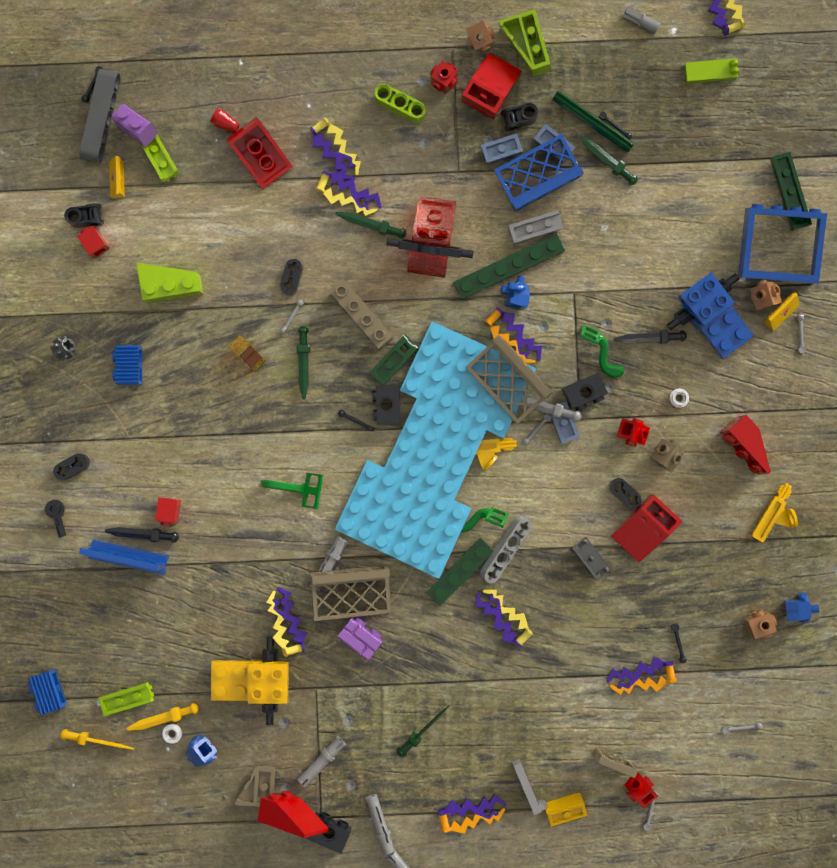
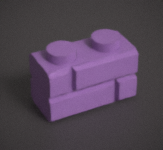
M122 104L111 117L120 130L144 147H147L158 134L149 121L125 104Z
M352 617L337 637L368 661L382 643L380 639L381 634L374 629L371 631L365 627L366 623L359 617L356 619Z

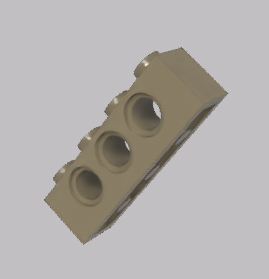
M343 278L328 290L334 300L379 351L394 339L393 335Z

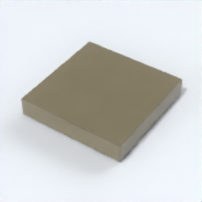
M598 748L594 749L593 756L599 764L633 778L636 777L637 770L630 761Z

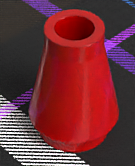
M218 108L210 120L214 124L213 126L233 133L237 131L240 125L223 109L219 110Z

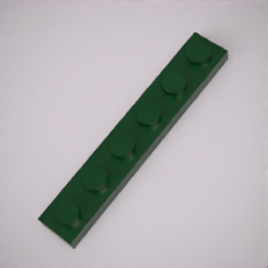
M556 233L454 281V285L461 300L559 255L565 249Z

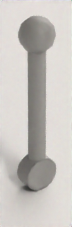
M297 300L295 309L280 331L282 335L287 331L298 309L303 306V300Z
M798 314L800 340L798 352L803 354L806 352L803 341L804 315Z
M545 414L543 420L533 432L522 440L523 445H529L531 438L546 422L551 420L550 414Z
M761 723L732 728L723 726L722 732L729 734L731 731L761 730L763 726Z
M655 800L650 803L647 820L643 824L645 831L651 830L650 820Z

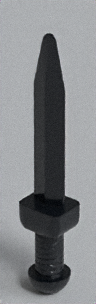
M660 330L659 333L627 334L616 337L613 341L626 344L652 342L666 344L670 340H680L683 342L686 340L687 334L683 330L677 333Z
M124 527L105 529L106 533L118 537L148 539L151 542L171 540L172 543H175L179 540L177 532H161L158 528H153L152 530Z

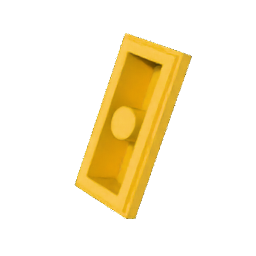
M115 156L109 161L111 199L125 197L124 161L119 156Z
M796 292L790 294L764 319V323L772 331L799 306L798 294Z
M581 793L546 802L547 808L545 810L550 827L587 816Z

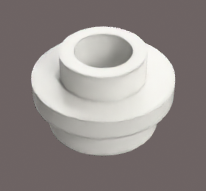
M679 388L671 392L669 399L674 407L681 408L689 402V395L687 391ZM677 395H681V402L676 400Z
M176 724L167 725L162 732L163 739L169 744L177 743L182 737L181 728ZM170 730L175 731L176 735L174 737L169 734Z

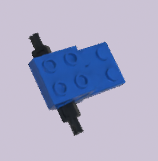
M710 272L678 296L683 308L674 314L675 318L666 324L668 329L672 331L679 324L685 325L691 321L695 328L702 332L721 359L731 354L754 336L731 306L735 302L728 292L732 290L731 285L740 280L739 276L734 273L727 280L722 278L718 281L713 273Z

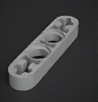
M524 516L516 517L480 571L481 578L487 583H494L499 579L532 528L529 519ZM511 537H515L514 544L508 546V540ZM504 553V559L501 562H497L498 555Z

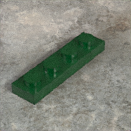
M791 152L770 158L785 210H790V207H800L802 211L808 212ZM788 217L791 231L812 225L810 218Z
M479 538L426 593L441 606L491 555L493 550Z

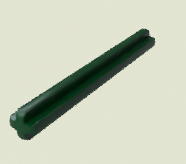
M557 91L554 95L553 101L624 151L629 152L634 146L632 141L561 91Z

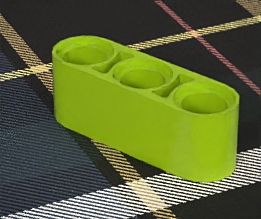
M380 84L375 88V101L379 106L415 124L421 123L425 119V106L420 101L386 84ZM381 92L388 94L386 98H380L378 95ZM397 101H403L405 105L403 107H397L395 103ZM418 109L422 113L419 116H415L412 114L413 110Z

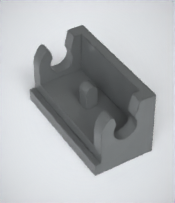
M584 537L571 547L572 551L595 580H598L604 572L610 570L607 563L587 537Z

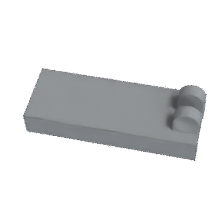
M559 210L509 225L514 244L564 229Z
M520 759L512 762L534 815L539 814L547 808L546 801L544 799L536 800Z

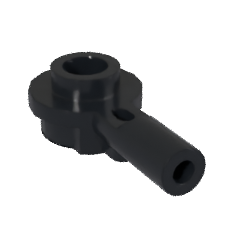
M56 499L46 504L45 512L47 516L54 519L58 537L60 538L66 536L61 518L64 515L65 506L60 500Z

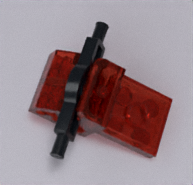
M419 196L412 240L387 238L386 246L410 250L408 273L445 278L448 256L473 258L474 250L450 246L456 201Z

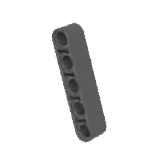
M99 69L80 146V159L101 163L112 120L111 117L120 86L121 76L118 72Z

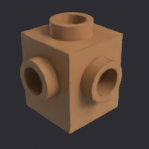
M485 20L466 28L469 35L467 41L470 48L480 49L481 52L491 48L490 44L494 42L495 34L492 27L487 26ZM479 34L483 35L482 41L478 38Z
M767 279L756 283V287L750 288L751 300L755 304L756 311L782 303L780 288L776 281L768 282Z
M763 609L754 611L752 616L744 618L749 636L753 639H766L771 637L772 633L777 632L775 627L777 621L774 615L763 611Z

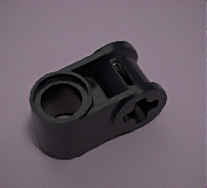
M526 103L502 110L500 114L505 121V131H514L534 124L538 116L537 106L533 103ZM526 111H532L534 113V116L526 117L524 113Z
M98 203L70 207L64 213L65 220L74 228L104 224L100 212L102 205ZM74 214H79L78 220L71 221V217Z

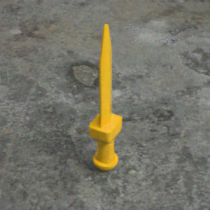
M191 703V706L182 709L174 707L168 712L139 720L127 727V730H143L169 721L177 722L182 719V716L192 713L194 715L197 714L199 707L195 703Z
M64 729L60 733L62 740L78 741L77 743L83 746L89 741L118 748L135 749L118 743L88 738V732H81L79 734Z

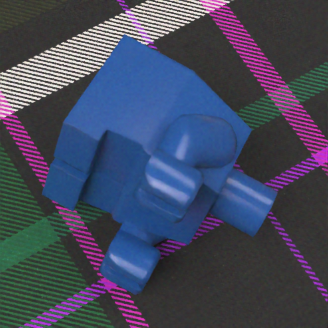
M517 276V282L510 281L508 286H501V294L508 295L504 306L519 310L528 307L530 292L529 285L524 284L525 277Z
M799 593V599H786L787 621L808 623L812 618L811 613H819V605H810L806 593Z
M201 734L196 735L191 740L186 752L188 760L194 766L209 764L217 758L215 753L218 751L213 745H210L209 739L206 736L202 737Z

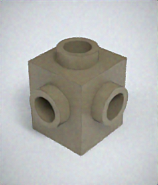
M662 438L650 458L658 466L672 473L681 462L685 453L679 449L680 445L673 440L668 442Z

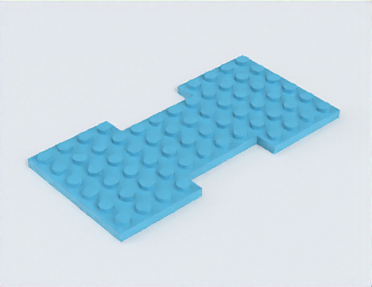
M431 322L400 388L401 392L416 398V401L385 468L369 460L366 461L335 527V530L438 579L472 509L455 501V498L484 435L488 431L501 438H505L513 421L509 414L466 368L487 347L486 345ZM491 349L488 352V360L499 361V352ZM477 362L472 368L476 373L484 374L485 362ZM488 362L487 374H498V363ZM501 363V374L512 375V366L509 363ZM528 365L534 372L536 371V368ZM487 376V385L490 388L498 387V376ZM501 376L500 388H511L512 377ZM514 377V389H525V380L522 377ZM500 390V399L503 402H511V391ZM514 391L513 402L521 403L525 391ZM513 405L514 414H516L520 405Z

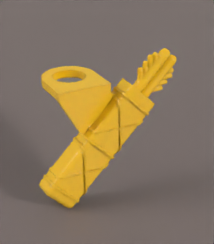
M511 437L504 438L502 441L496 438L482 440L476 453L482 469L486 472L497 459V456L494 454L495 452H501L500 449L512 451L517 447V441Z
M785 483L780 486L777 491L778 496H773L758 524L753 529L751 537L764 542L774 524L789 528L798 527L795 511L790 508H784L787 504L784 500L789 498L792 493L791 485Z

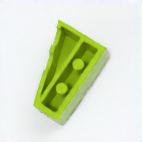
M535 9L498 21L500 29L533 76L552 71Z
M137 263L142 300L147 304L203 294L201 276L195 271Z

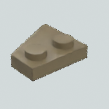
M256 766L237 798L235 805L259 807L261 797L274 793L276 767Z

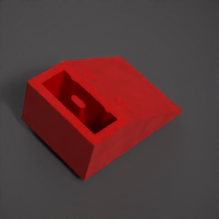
M489 52L463 92L461 102L495 120L522 70Z
M747 415L734 418L720 431L723 435L721 437L727 445L734 447L735 454L749 464L747 467L752 473H757L758 475L770 474L771 471L760 429Z
M650 494L611 537L640 563L683 521L654 494Z

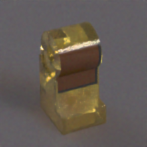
M241 335L228 346L254 371L266 361Z

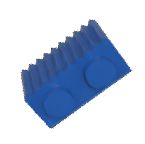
M139 345L115 346L116 350L112 352V359L116 364V369L112 371L113 381L117 385H142V347Z
M56 669L28 678V690L34 695V708L37 712L39 711L40 715L61 709L67 705Z

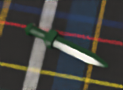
M580 136L581 141L588 150L613 169L611 173L615 176L620 174L629 182V185L637 183L638 177L636 175L633 176L625 169L626 165L623 161L618 162L595 142Z
M336 212V215L342 219L379 231L380 235H387L388 233L398 236L399 239H403L406 236L404 228L401 230L391 227L387 221L379 222L354 213Z
M301 326L298 329V332H300V344L297 345L296 349L297 353H299V388L302 399L305 400L309 385L308 353H310V346L307 344V332H309V329Z
M450 705L438 713L418 734L413 731L408 741L401 748H397V754L405 757L406 753L413 746L416 747L421 742L420 736L442 716Z

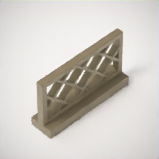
M500 335L466 366L468 371L517 424L553 393ZM493 347L499 352V361L488 360V352ZM477 362H485V373L478 374L472 367ZM488 362L498 363V374H487ZM501 363H509L512 366V375L501 374ZM487 376H498L497 388H490L487 385ZM501 376L512 377L511 388H500ZM514 377H522L525 380V389H514ZM500 390L511 391V402H503L500 399ZM514 391H525L524 403L513 402ZM527 391L536 392L540 399L535 403H527ZM513 405H524V413L519 418L513 413Z
M386 565L310 573L314 621L391 613L389 568ZM377 580H384V587L380 592L372 587ZM358 582H363L367 585L361 594L353 589ZM339 584H344L348 587L342 596L334 591ZM325 586L329 591L321 598L316 594V587ZM370 588L377 593V596L371 603L363 597ZM350 591L358 595V598L352 605L344 599ZM331 593L339 598L333 606L325 601ZM381 597L386 602V608L377 609L374 603ZM361 599L368 604L364 611H358L355 608V605ZM341 601L349 606L345 613H339L335 610ZM322 603L330 608L326 615H318L317 609Z

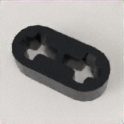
M297 259L287 261L280 283L282 292L290 296L297 292L303 272V266ZM296 263L299 270H295L294 275L291 276L292 270L289 267ZM292 279L291 283L294 286V288H290V290L287 291V288L284 285L288 284L289 280Z
M75 454L54 467V476L59 480L70 479L86 470L90 465V460L85 454ZM77 458L84 459V462H82L83 466L77 465L74 467L73 464L78 462ZM61 467H70V469L65 472L66 476L59 474V472H61Z
M616 478L610 482L609 489L611 493L627 508L635 509L640 506L642 502L641 496L625 480ZM615 482L622 483L621 488L625 491L624 493L620 490H614L616 487L614 485ZM628 494V495L631 496V497L636 496L635 501H636L637 503H636V504H632V503H631V504L629 505L628 502H629L630 500H629V498H628L626 495Z

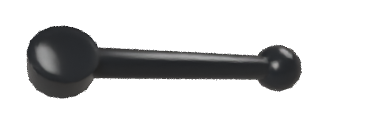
M101 66L96 67V74L86 94L81 98L83 102L89 101L88 96L95 85L99 69H103Z
M605 112L600 113L599 118L601 120L607 121L626 138L631 139V133L625 132L610 120Z
M344 410L338 411L339 417H345L371 431H374L375 428L346 414Z
M674 623L671 625V629L675 633L680 653L679 661L686 663L687 658L684 656L678 633L679 625Z

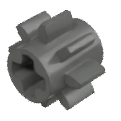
M64 336L61 339L58 337L53 341L54 345L50 349H52L54 357L63 361L66 358L69 360L74 356L72 352L76 348L73 340Z

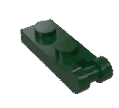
M406 334L369 373L382 386L419 349V346L416 343L413 344ZM403 345L408 349L406 353L400 350Z

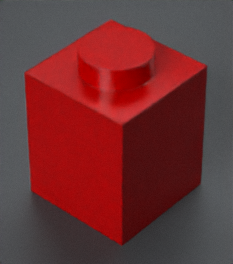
M94 226L81 230V234L77 236L87 253L94 259L110 249Z
M159 497L155 521H161L160 525L172 526V523H178L181 500Z

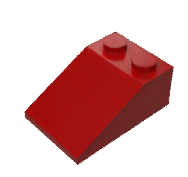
M257 117L226 139L262 189L293 167Z
M282 791L281 794L270 793L269 796L261 797L258 822L302 838L328 832V827L300 797L294 796L293 792Z

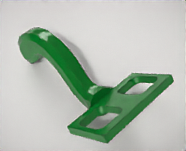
M583 324L580 337L600 345L599 364L602 371L610 377H621L624 374L623 366L611 365L607 361L609 346L606 337L601 332Z
M307 473L305 483L301 485L261 480L260 486L300 493L303 496L301 507L318 509L323 475ZM312 475L318 477L317 487H310L309 485ZM309 494L315 496L314 506H307L306 504Z
M493 507L491 509H479L465 522L461 533L471 530L481 518H486L485 521L503 528L509 514ZM493 512H497V513H499V514H502V515H504V517H503V516H500V515H498V514H495V513H493ZM490 518H493V519H495V520H498V521H500L501 523H498V522H496V521H493V520H491Z

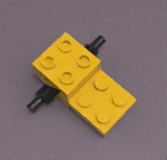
M273 636L266 637L267 649H263L262 660L211 661V701H248V704H262V712L266 713L265 725H274V712L278 711V704L288 703L289 662L278 661V649L274 648Z

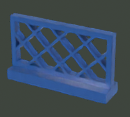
M562 134L494 170L512 204L514 212L577 180L584 174ZM559 140L563 145L562 154L551 151L553 143ZM543 151L548 153L545 163L534 160L536 152ZM549 154L560 157L558 167L547 164ZM562 158L571 160L573 167L568 170L560 168ZM521 160L531 162L528 172L517 169L518 163ZM532 163L543 166L541 176L530 173ZM545 167L556 170L553 178L543 177ZM505 169L514 171L511 181L503 179L500 172ZM516 172L527 175L524 185L513 182ZM528 176L539 178L538 186L534 188L526 186ZM511 186L522 187L521 195L513 198L510 193Z
M95 539L92 540L90 547L80 548L79 552L81 555L89 556L88 559L162 575L165 574L169 555Z

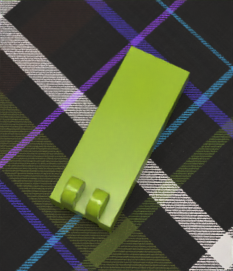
M734 58L687 62L684 64L685 82L688 84L735 80L738 78L739 72L737 67L738 60Z
M158 135L147 147L142 146L162 182L171 181L170 178L178 177L179 171Z
M149 682L99 697L103 716L154 701L153 696L155 695L154 692H151L152 686L149 685Z

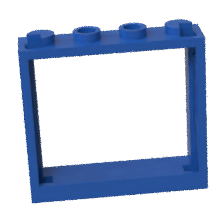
M752 204V207L745 208L738 276L741 278L819 283L827 213H821V209H809V212H804L800 207H790V210H782L783 206H771V209H764L763 205ZM755 214L817 219L810 275L749 270Z

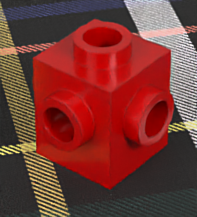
M441 61L439 66L435 65L430 73L432 86L436 90L447 94L458 82V71H456L452 64H446Z
M622 418L616 437L625 440V444L636 447L637 444L645 446L650 427L644 425V421L633 418L628 420Z
M639 772L635 778L630 777L624 784L628 790L626 795L633 803L637 801L643 809L658 797L651 788L654 786L647 776L643 778Z

